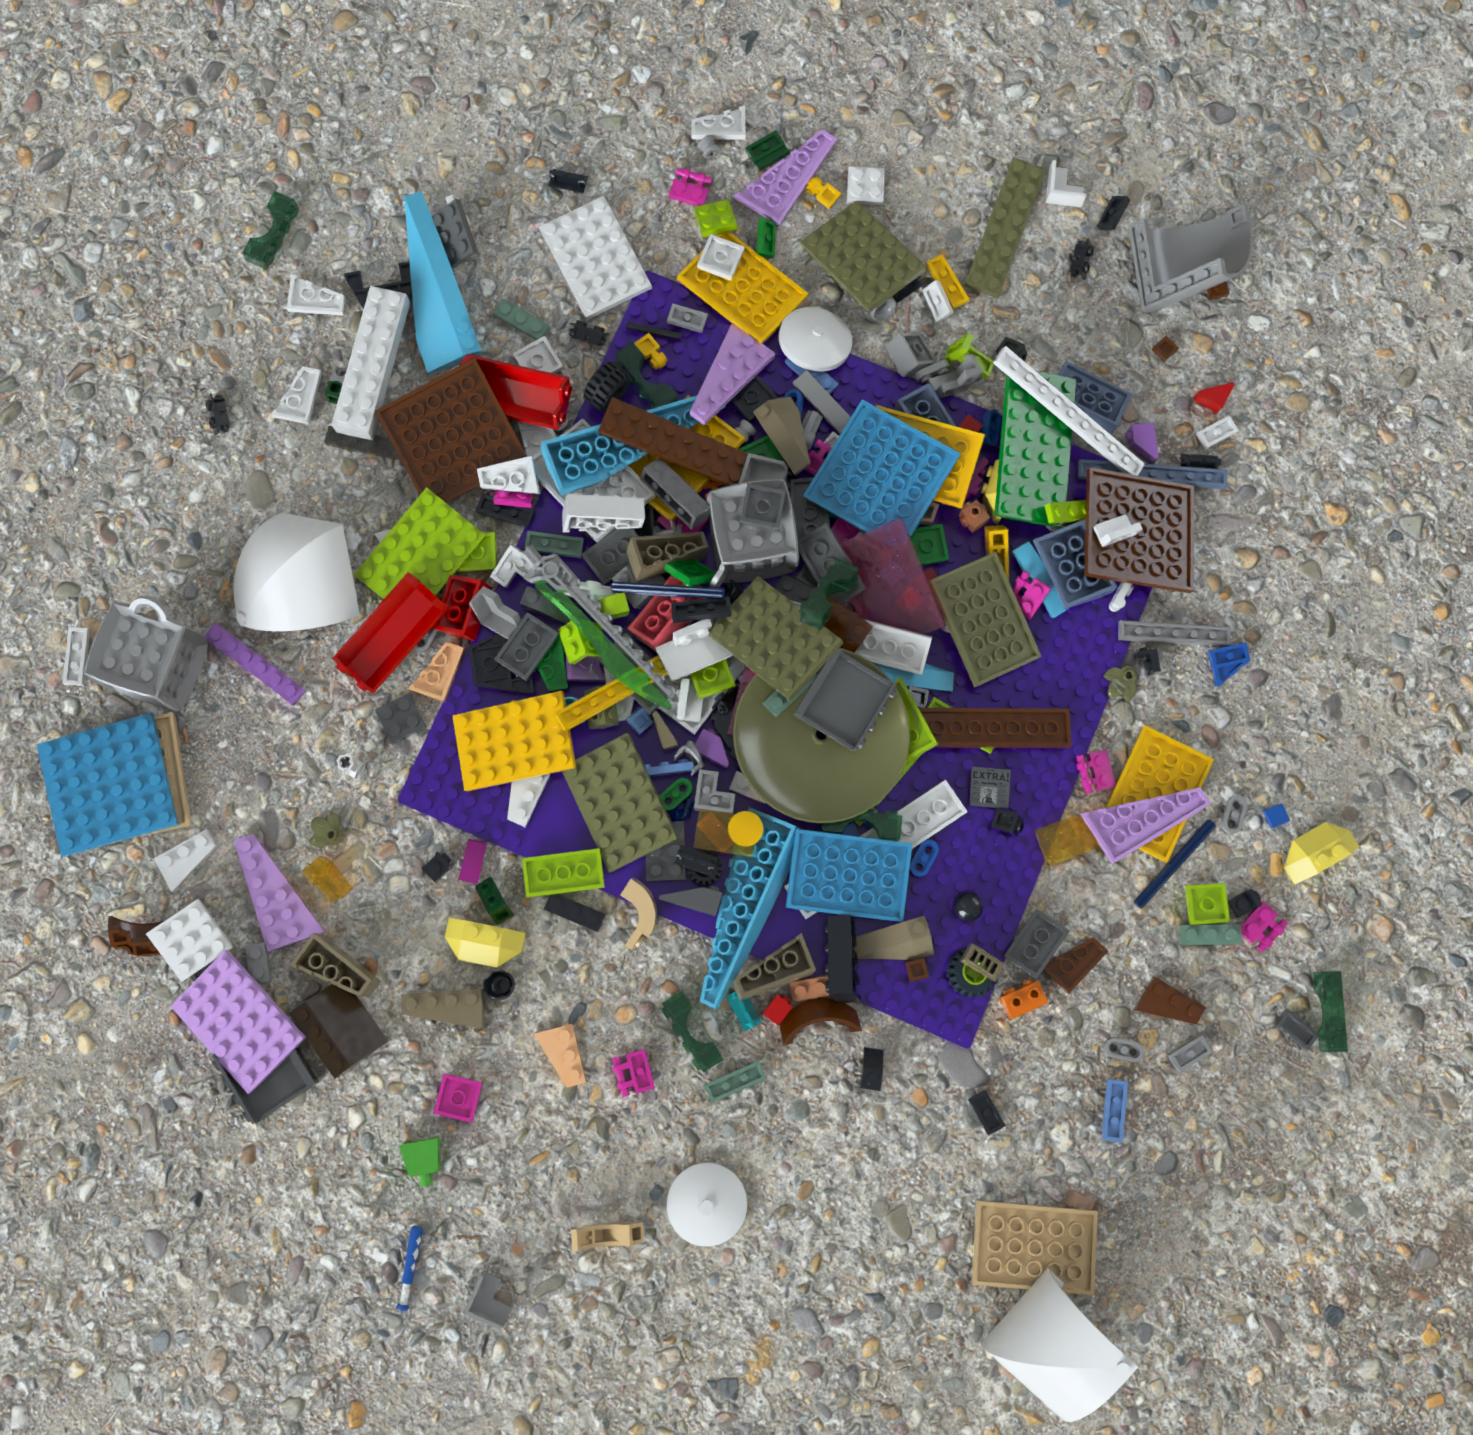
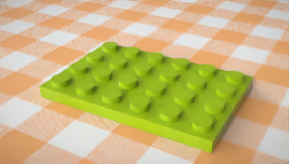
M426 487L353 575L383 599L407 572L426 585L432 593L438 595L447 584L449 575H455L461 565L465 563L478 545L485 539L486 535Z

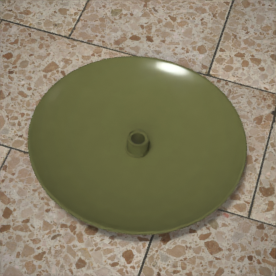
M842 650L849 657L892 683L888 676L868 659L854 652ZM756 674L747 685L737 706L734 718L733 742L737 761L745 779L764 802L775 810L794 819L813 823H832L863 814L883 800L897 783L909 752V720L904 702L898 690L891 700L887 699L884 705L887 707L882 716L878 715L874 722L877 724L871 733L867 732L864 739H866V742L862 749L852 752L827 735H825L824 740L818 739L816 737L817 729L793 715L810 686L775 718L762 703L776 689Z

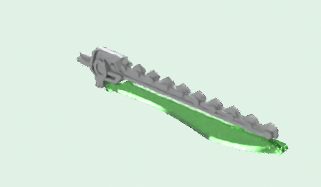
M532 545L527 546L523 553L534 566L524 575V579L530 583H535V587L581 630L612 675L638 695L670 710L672 708L671 704L648 680L651 678L670 698L674 697L676 693L675 688L664 685L665 678L663 674L653 673V662L643 661V651L631 648L633 644L632 638L622 637L623 631L621 626L610 624L612 620L611 615L600 612L602 608L600 602L590 601L591 593L589 590L579 589L581 585L580 579L576 577L557 554L542 557ZM547 582V583H548L550 586H552L557 592H554V591H553L550 587H548L545 583ZM564 593H569L583 607V609L639 665V667L644 671L643 674L640 673V671L613 645V643L585 616V614Z

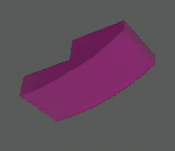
M985 457L980 460L974 470L966 496L967 499L972 494L976 496L982 488L980 485L983 479L981 478L988 471L986 467L989 463Z
M468 839L458 880L478 884L487 843Z

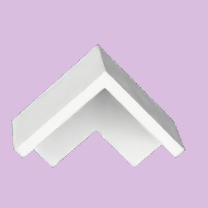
M1052 160L1048 170L1046 203L1082 207L1086 198L1084 187L1066 185L1068 169L1056 167V160Z
M510 545L490 577L507 588L516 573L524 577L534 564L522 550Z

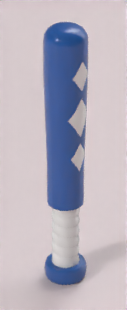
M412 1226L410 1230L402 1278V1293L400 1301L396 1306V1309L401 1311L409 1309L407 1304L408 1295L413 1283L423 1228L421 1226Z

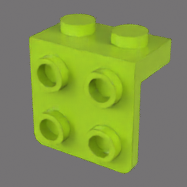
M573 619L558 629L569 664H576L587 656L599 657L608 649L602 633L603 630L598 623Z

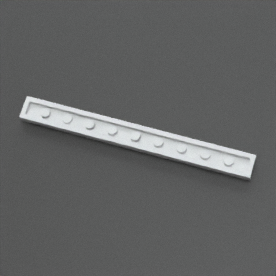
M1007 346L1001 349L993 362L998 368L1123 473L1139 475L1145 463Z

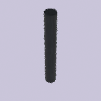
M627 322L626 325L628 330L681 340L682 336L680 332Z

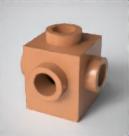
M977 500L964 504L959 514V520L962 525L968 527L972 533L984 526L990 519L986 507Z

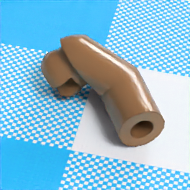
M369 958L364 963V966L375 976L378 962Z

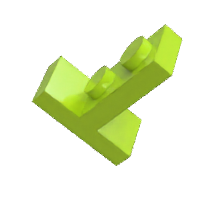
M967 333L948 347L944 359H947L949 364L954 360L962 363L968 355L973 354L983 372L980 376L986 379L991 374L994 361L971 346L974 336Z

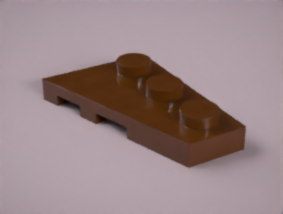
M1092 938L1049 961L1043 972L1069 994L1108 953V950L1095 938Z
M1153 976L1134 1010L1197 1024L1206 1007Z

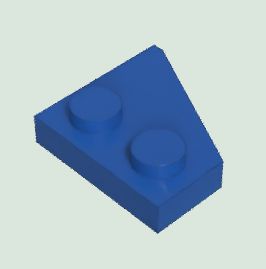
M1246 642L1208 651L1215 686H1221L1226 679L1233 676L1242 666L1251 661Z

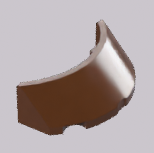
M108 916L110 946L116 950L118 948L126 950L128 954L134 956L161 955L146 933L164 921L146 924L131 923L114 916Z
M831 998L804 1001L791 1009L780 1023L783 1046L793 1044V1038L801 1032V1029L823 1021H835L839 1025H845L849 1028L850 1033L862 1031L857 1011L848 1004L837 1003Z

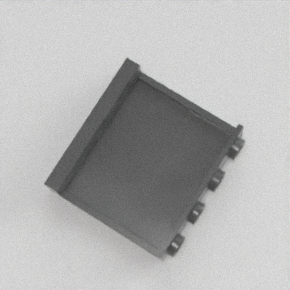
M839 647L823 665L793 715L852 752H855L857 749L861 750L866 742L864 737L867 732L871 733L877 723L874 721L878 715L882 716L887 707L884 704L887 699L891 700L897 691L894 688L897 683H891L843 653V649Z
M298 1046L250 1094H247L223 1067L215 1054L211 1055L213 1066L217 1071H221L224 1076L222 1078L227 1088H231L234 1093V1101L241 1105L244 1110L243 1115L245 1119L252 1124L260 1122L319 1083Z

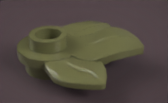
M1124 666L1121 669L1113 667L1105 672L1103 676L1111 681L1108 687V696L1117 697L1122 695L1126 702L1130 701L1136 693V670L1131 666ZM1127 672L1130 673V678H1129V679H1127V677H1126V673H1127Z
M330 812L326 819L321 817L312 819L311 829L315 834L310 838L309 843L317 848H323L328 844L337 845L341 843L343 832L340 829L341 820L339 816Z

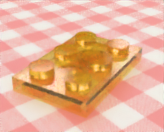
M705 809L699 810L693 848L752 857L754 845L740 846L730 838L728 824L735 814Z
M1081 813L1035 830L1048 867L1101 848L1080 815Z

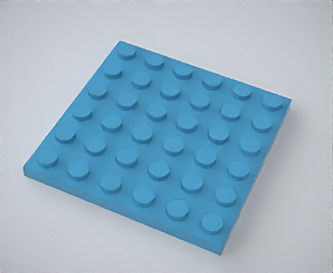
M861 400L805 491L803 498L902 553L960 458L961 453L872 404Z
M144 714L36 744L61 857L179 825L154 714Z

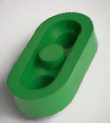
M680 778L669 786L659 796L665 810L672 811L692 793V784L688 779ZM684 785L687 789L685 792H681L679 787ZM670 798L672 803L666 805L665 799Z

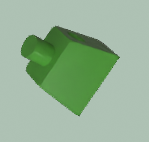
M441 1136L399 1145L409 1177L419 1175L421 1187L433 1185L431 1173L438 1172L441 1169Z

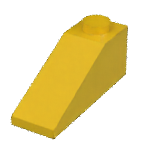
M1004 525L984 526L986 556L994 552L997 553L1009 581L1008 529Z

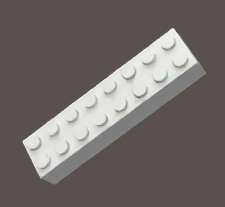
M373 286L369 288L331 424L337 433L373 440L379 420L375 410L383 405L410 307V301L405 293Z

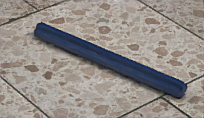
M612 582L611 585L613 593L624 592L625 594L706 599L725 597L724 588Z
M1207 820L1134 900V904L1138 908H1143L1216 828L1213 821Z

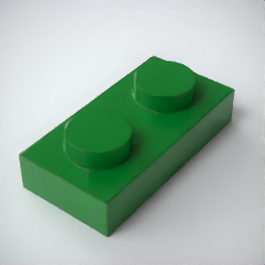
M765 217L758 219L757 254L767 259H772L775 254L776 223Z

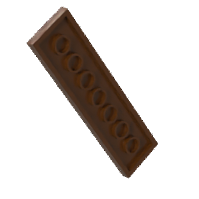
M613 397L598 429V433L725 486L739 484L748 453Z
M919 708L938 742V745L935 747L1070 748L1072 746L1069 709Z

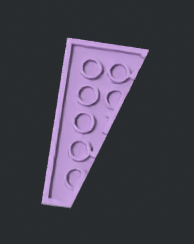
M820 130L808 139L803 146L791 152V155L782 159L763 173L754 183L751 182L747 185L746 189L735 194L734 200L780 226L805 190L808 181L813 178L837 143V138L824 130Z
M732 323L690 410V415L701 424L706 425L775 358V353Z
M1199 787L1085 812L1080 815L1111 864H1114L1211 803Z
M251 834L234 840L267 952L309 939L313 933H326L291 883L282 874L280 868L271 859L258 838Z

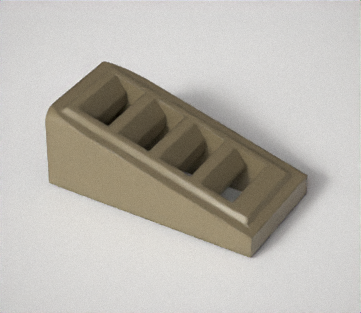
M654 711L652 716L663 751L677 748L676 739L659 713Z
M973 943L968 945L960 960L963 964L993 981L997 980L1004 966L1003 962ZM976 952L977 955L974 961L972 962L970 959L973 953ZM980 956H983L984 958L980 966L977 965ZM988 959L990 960V963L987 969L985 970L983 969V967ZM995 963L997 967L994 973L991 974L989 972Z

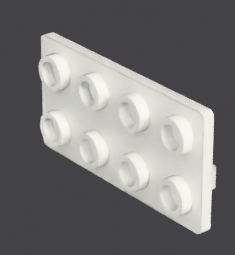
M710 619L701 620L673 632L672 641L656 647V652L671 681L680 679L733 656L708 636L710 633L709 629L714 624L711 623Z

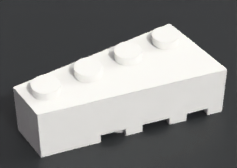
M567 494L562 511L563 532H570V528H579V531H587L589 527H597L599 530H606L611 526H615L616 529L642 528L645 520L644 498L636 496Z

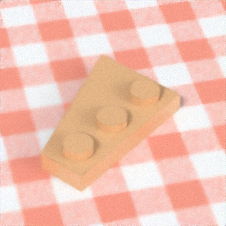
M445 642L432 658L431 663L419 674L418 679L410 685L408 690L445 702L465 648Z
M573 1024L534 1034L566 1088L586 1083Z

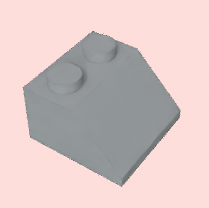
M920 332L900 333L885 346L889 358L893 360L897 367V372L902 377H912L919 370L937 362Z
M631 564L625 566L611 578L614 582L664 584L666 582L661 574L636 582ZM625 594L628 601L637 609H642L654 597V595Z

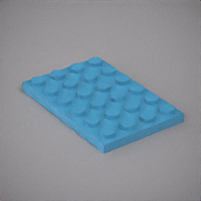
M796 829L786 908L903 922L912 843Z

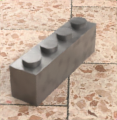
M659 458L643 468L640 480L691 530L708 520L711 511L710 505L662 459Z

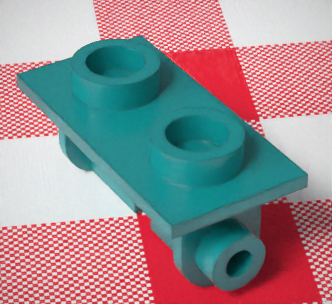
M736 991L726 996L744 1032L761 1023L749 998L739 1001Z

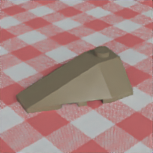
M791 397L768 400L753 411L794 475H797L811 464L803 434L804 428L800 419L801 413Z
M925 915L857 936V947H853V950L857 952L858 959L917 960L934 954L931 934Z

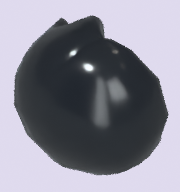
M730 579L731 583H725L724 587L725 597L730 596L732 605L744 591L737 582Z
M971 890L962 891L955 897L954 912L959 919L965 922H973L982 914V899Z
M504 970L493 971L488 978L484 979L483 990L488 997L494 1000L507 999L515 990V979Z

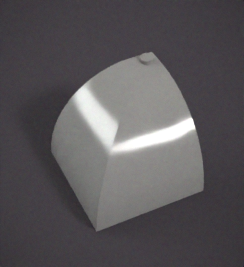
M1246 204L1229 210L1227 214L1189 226L1152 229L1149 228L1148 220L1144 218L1128 226L1143 312L1162 310L1233 279L1246 270L1251 259L1253 239L1249 209Z

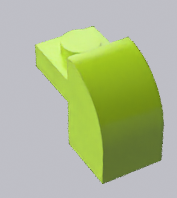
M624 592L596 601L601 604V613L611 615L612 620L610 624H612L613 619L629 614L630 610Z

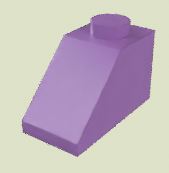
M1154 422L1132 424L1125 433L1126 442H1129V448L1149 464H1154L1159 459Z
M710 728L708 731L703 729L695 743L700 756L727 770L729 763L722 740L718 736L719 733Z

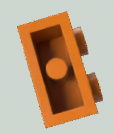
M1029 979L1022 982V987L1016 990L1014 987L1003 991L1004 995L1000 996V999L1009 1019H1014L1049 1003L1039 981Z

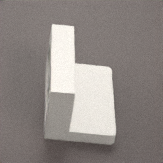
M1127 515L1096 524L1093 527L1102 547L1135 536L1142 530L1140 522L1131 525Z
M682 678L677 720L700 722L703 698H698L690 679Z

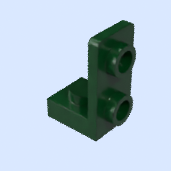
M492 877L475 886L488 914L497 925L514 915L503 899Z

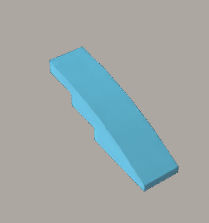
M1027 541L1012 550L1022 572L1027 571L1030 573L1027 579L1029 582L1032 583L1034 578L1037 577L1052 588L1043 601L1050 617L1055 618L1069 608L1064 609L1041 558L1030 542Z

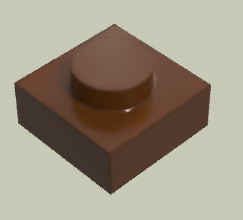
M1227 281L1207 290L1210 300L1228 297L1230 294Z
M1166 335L1152 348V351L1165 363L1178 351L1179 347Z
M924 958L904 963L909 982L929 978Z

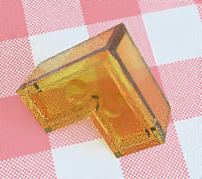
M318 857L302 870L313 886L319 887L330 903H337L353 890V887L335 864L327 857Z

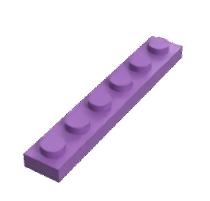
M216 622L204 635L207 641L292 705H295L306 692L305 689Z

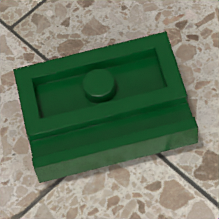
M776 130L745 147L746 153L754 165L757 166L759 172L790 154V150L787 149L786 144Z

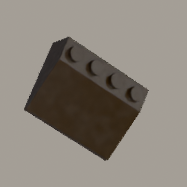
M334 984L306 1000L289 1013L334 1079L343 1076L388 1042V1039L357 995Z

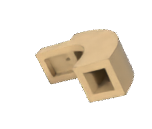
M634 877L630 879L620 894L636 907L639 915L637 928L625 945L631 950L634 946L639 947L644 939L641 936L642 934L648 938L651 936L657 922V906L653 895L643 883Z
M607 1222L583 1225L580 1228L571 1229L572 1251H581L601 1246H633L644 1243L643 1222Z

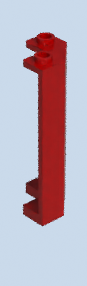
M466 354L459 364L461 366L474 358L477 360L507 418L558 430L562 423H565L572 393L569 377Z
M407 572L332 658L337 663L335 667L343 674L347 672L352 675L358 682L356 685L362 691L368 690L374 694L449 607L436 594L432 593L426 585Z

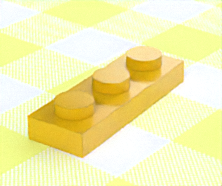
M943 254L926 262V266L934 280L940 281L953 310L969 302L967 294Z

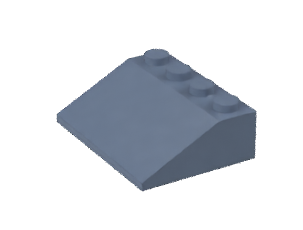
M1065 361L1059 376L1076 379L1074 404L1112 435L1131 397V393Z
M1086 519L1033 540L1064 609L1098 599L1112 593L1117 588L1115 581L1084 576Z

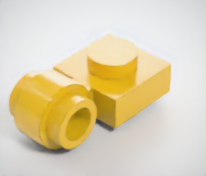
M819 177L811 178L806 186L807 192L811 195L817 194L816 199L830 210L842 193L828 182L823 187V182Z
M649 333L634 343V347L645 360L651 357L649 362L655 370L661 369L666 365L668 361L663 352L658 353L660 346Z

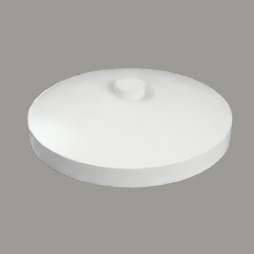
M804 307L791 312L785 317L779 331V344L784 354L796 365L811 371H829L842 365L848 358L852 348V336L844 321L834 313L821 308Z
M712 1162L694 1164L683 1170L675 1178L669 1189L667 1213L670 1223L683 1239L698 1246L722 1244L738 1232L745 1220L747 1197L744 1186L736 1174L723 1165Z

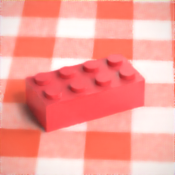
M672 576L663 584L686 586L682 581ZM654 595L627 629L637 640L656 652V647L673 640V632L687 627L691 622L673 623L672 603L703 600L706 598Z

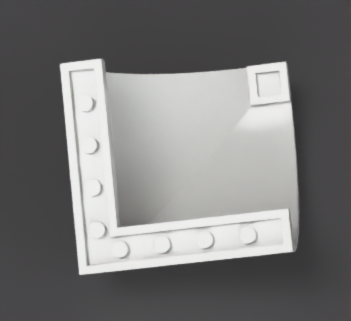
M280 513L259 526L245 544L235 570L233 592L237 613L236 619L239 625L263 631H294L327 626L360 616L343 524Z
M1047 1268L982 1341L981 1345L1063 1421L1072 1422L1089 1415L1105 1403L1135 1372L1138 1365L1121 1349L1116 1347L1079 1310L1062 1290L1063 1281Z

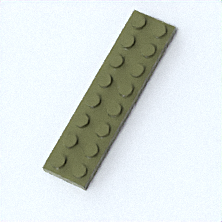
M1014 157L1012 158L966 279L965 287L999 298L1047 169Z

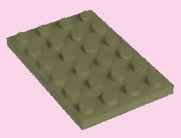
M858 201L849 205L800 241L801 246L869 313L927 271L926 265Z
M996 552L928 581L974 687L1042 657Z
M759 576L731 605V617L719 618L712 625V628L709 629L710 633L708 634L709 637L789 701L795 697L843 644L842 639Z
M629 733L576 759V768L562 771L598 849L600 848L602 859L609 873L679 839Z

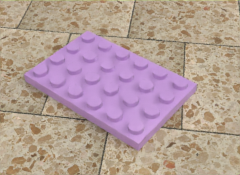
M225 950L170 1006L208 1050L217 1056L223 1067L247 1094L252 1093L306 1038L228 950Z

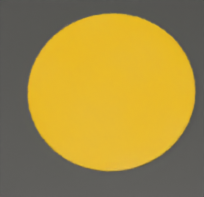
M742 811L731 818L728 824V833L736 844L751 846L762 837L763 824L756 814Z

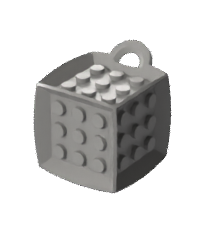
M784 479L744 482L709 492L707 503L710 505L711 510L709 514L710 530L718 569L709 587L719 588L722 583H731L730 579L739 583L754 581L758 576L762 579L783 575V573H791L797 568L799 552L796 523L789 491ZM747 483L786 491L779 530L740 523Z
M139 596L131 604L114 602L106 613L94 638L84 673L90 680L101 686L114 689L155 706L181 711L200 674L208 642L197 630L170 618L165 606L153 597ZM144 606L153 608L157 612L158 618L140 612L141 608Z

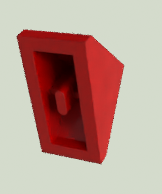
M1234 382L1200 390L1193 399L1200 405L1218 413L1230 395Z

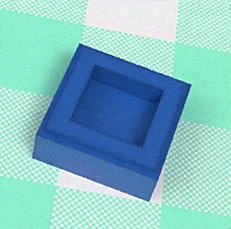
M1282 803L1263 811L1271 829L1290 821Z

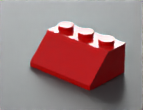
M449 575L442 601L449 608L433 625V629L461 639L476 641L481 624L469 602L483 586L492 590V587L482 580Z

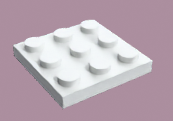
M199 898L146 933L181 982L218 958L225 950L233 948L231 942Z

